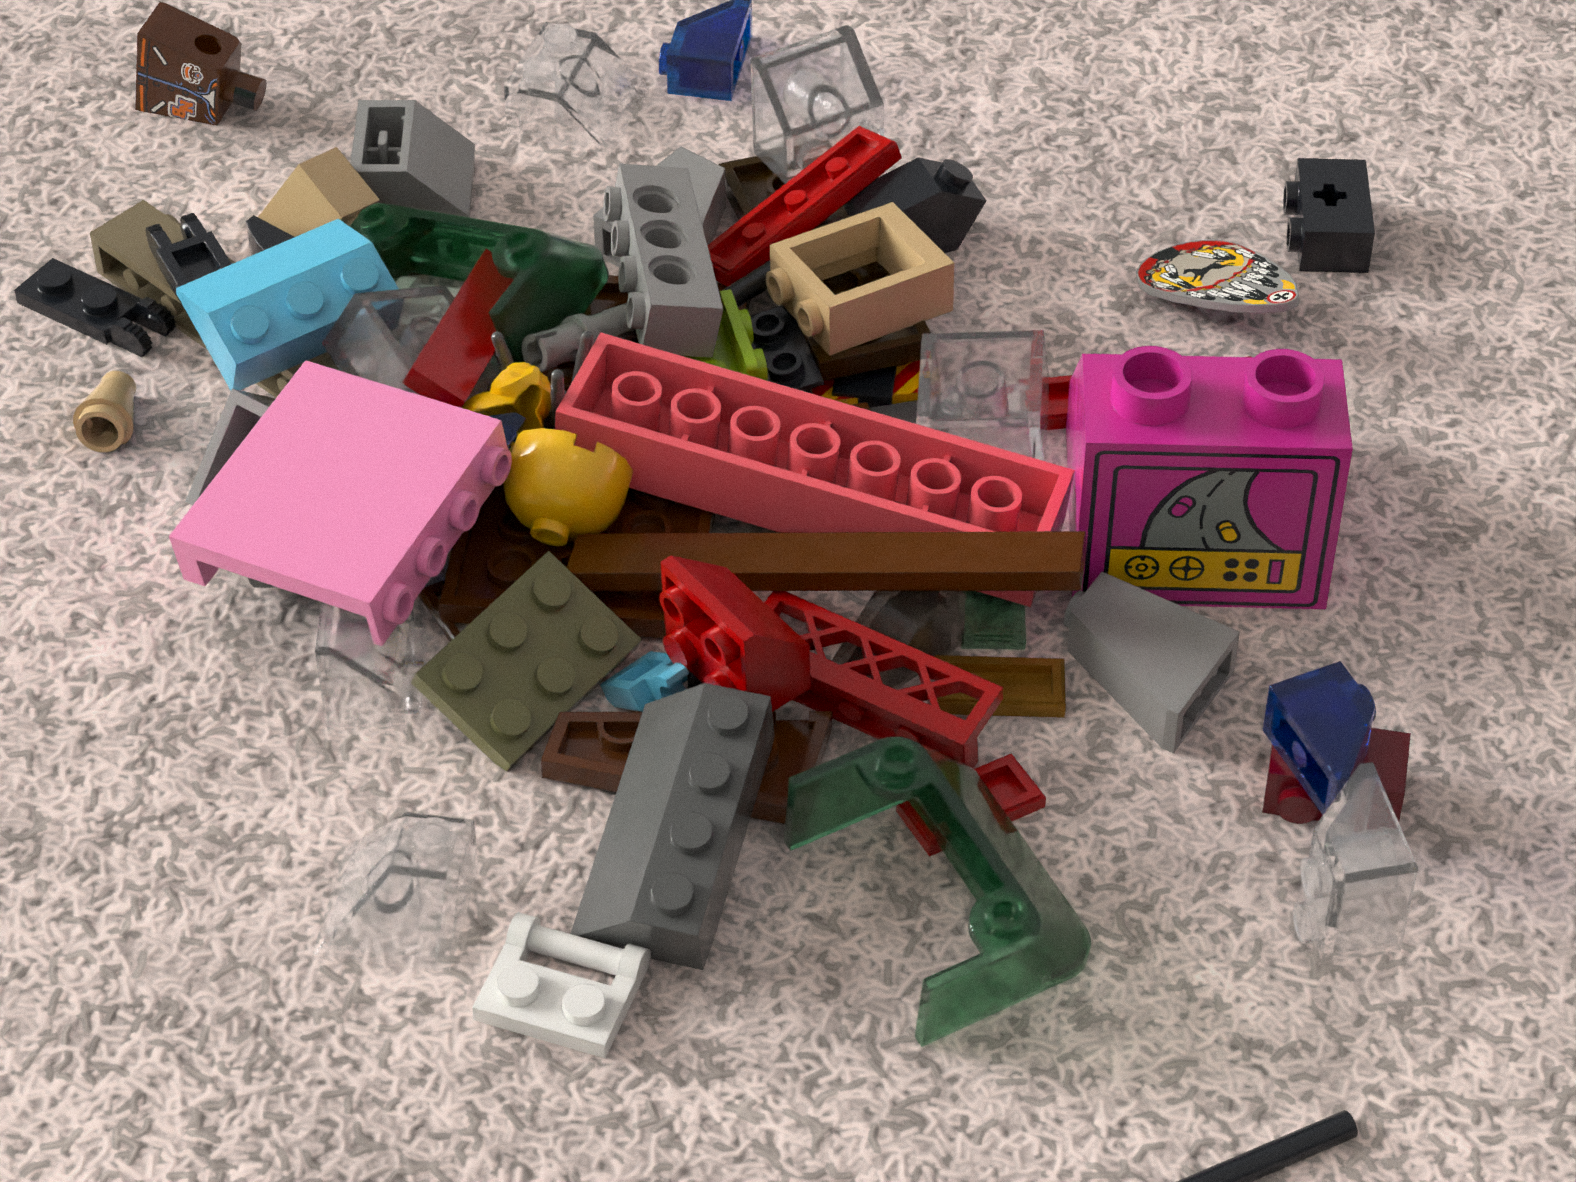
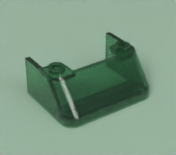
M384 203L367 206L350 225L351 228L373 243L395 282L399 277L408 276L411 272L465 282L485 249L491 251L498 273L504 277L514 279L488 312L496 331L502 333L514 363L525 362L522 355V342L527 335L555 328L561 325L566 317L583 314L604 287L609 277L602 253L596 246L538 229Z
M886 737L789 778L784 842L789 850L792 851L906 801H909L913 809L936 837L938 845L977 900L970 911L968 932L980 954L923 979L914 1036L921 1047L1077 976L1088 962L1091 937L1084 923L973 768L911 739Z

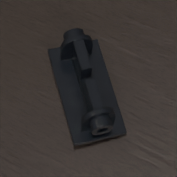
M783 305L750 316L754 335L752 348H761L763 350L767 364L768 381L813 394L812 388L824 385V380L797 320Z

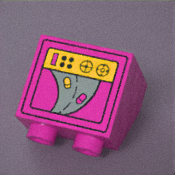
M1158 346L1136 347L1123 354L1082 353L1070 379L1066 422L1067 468L1075 470L1068 501L1069 531H1085L1087 546L1082 589L1079 591L1086 592L1099 574L1104 572L1180 606L1326 610L1353 451L1342 359H1313L1307 354L1290 349H1272L1262 352L1255 357L1181 356L1173 350ZM1071 591V592H1072V597H1073V596L1075 595V593L1078 592V591Z

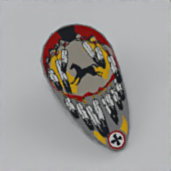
M1196 240L1176 244L1155 252L1143 260L1136 270L1137 281L1141 290L1151 296L1168 301L1196 306L1214 324L1237 312L1278 313L1292 310L1300 303L1297 284L1288 272L1260 253L1235 242Z

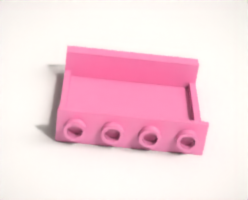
M305 360L170 534L169 539L183 579L206 586L218 569L221 568L365 616L373 643L383 646L396 626L408 619L415 599L430 578L436 577L445 565L447 554L461 534L473 527L481 506L495 486L502 485L506 480L511 468L512 455L507 447L502 421Z

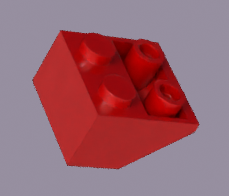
M672 555L660 562L663 592L660 593L659 598L664 610L666 636L663 637V645L673 663L683 664L703 684L707 683L771 696L772 712L811 688L810 645L727 567Z

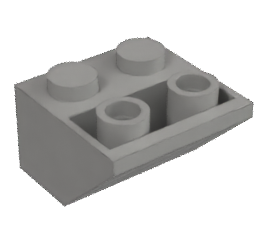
M359 100L350 164L380 199L365 218L369 225H469L476 154L475 144L416 100Z

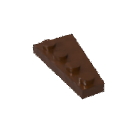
M776 711L772 712L775 738L751 818L796 827L802 826L832 731V711H809V720H776ZM559 712L541 758L542 778L617 792L642 712Z

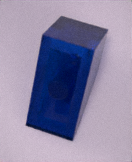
M730 0L677 22L671 42L662 43L659 55V74L667 76L668 94L732 101L752 39V0Z
M1341 661L1269 685L1263 732L1329 825L1340 822L1343 819L1367 753L1372 722L1376 718V707L1370 691L1363 684H1357Z

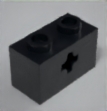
M1298 158L1295 180L1285 181L1283 191L1284 215H1294V217L1288 218L1287 252L1298 253L1299 271L1369 273L1375 229L1366 160Z

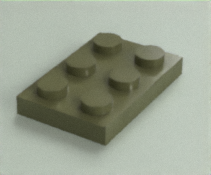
M548 551L416 672L411 684L488 758L505 771H508L554 728L559 712H571L637 649L642 639Z

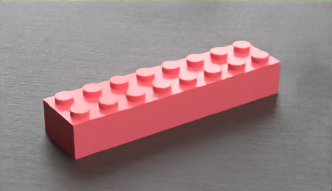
M601 332L555 414V430H564L577 434L574 446L585 448L594 453L597 442H600L624 457L633 470L629 488L779 533L1061 531L1065 521L1075 470ZM977 591L1031 607L1037 591Z

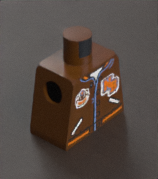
M159 2L137 33L135 110L218 126L232 103L257 111L264 99L267 82L266 79L240 71L242 43L236 36L167 3Z

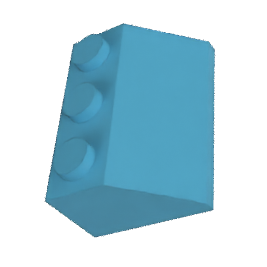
M340 219L331 221L176 288L178 298L230 390L247 388L301 364L305 360H310L393 323L401 294L373 243Z

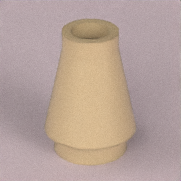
M121 371L106 373L102 377L100 384L76 408L73 415L74 428L78 439L87 448L96 452H111L130 440L133 434L134 395L136 393V383L131 376Z

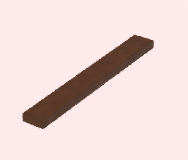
M1085 531L577 534L567 569L590 591H663L660 562L671 555L727 567L751 591H1079L1082 589L1087 546Z

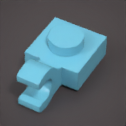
M650 651L602 682L600 686L607 700L614 707L643 712L645 704L687 690L683 683L687 681L689 672L683 664L673 663L667 653Z

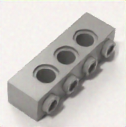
M619 163L615 187L607 186L605 190L603 213L604 220L613 223L611 253L612 256L620 257L619 290L620 292H628L626 307L627 327L629 329H636L639 344L680 356L712 358L723 313V305L688 168Z

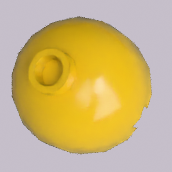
M545 428L523 430L517 434L515 443L513 442L509 449L512 455L510 472L503 483L506 503L518 520L531 529L530 534L533 538L553 546H563L567 544V541H575L577 534H600L605 531L618 518L627 497L633 470L627 460L600 442H597L594 453L585 448L574 446L577 437L575 433Z

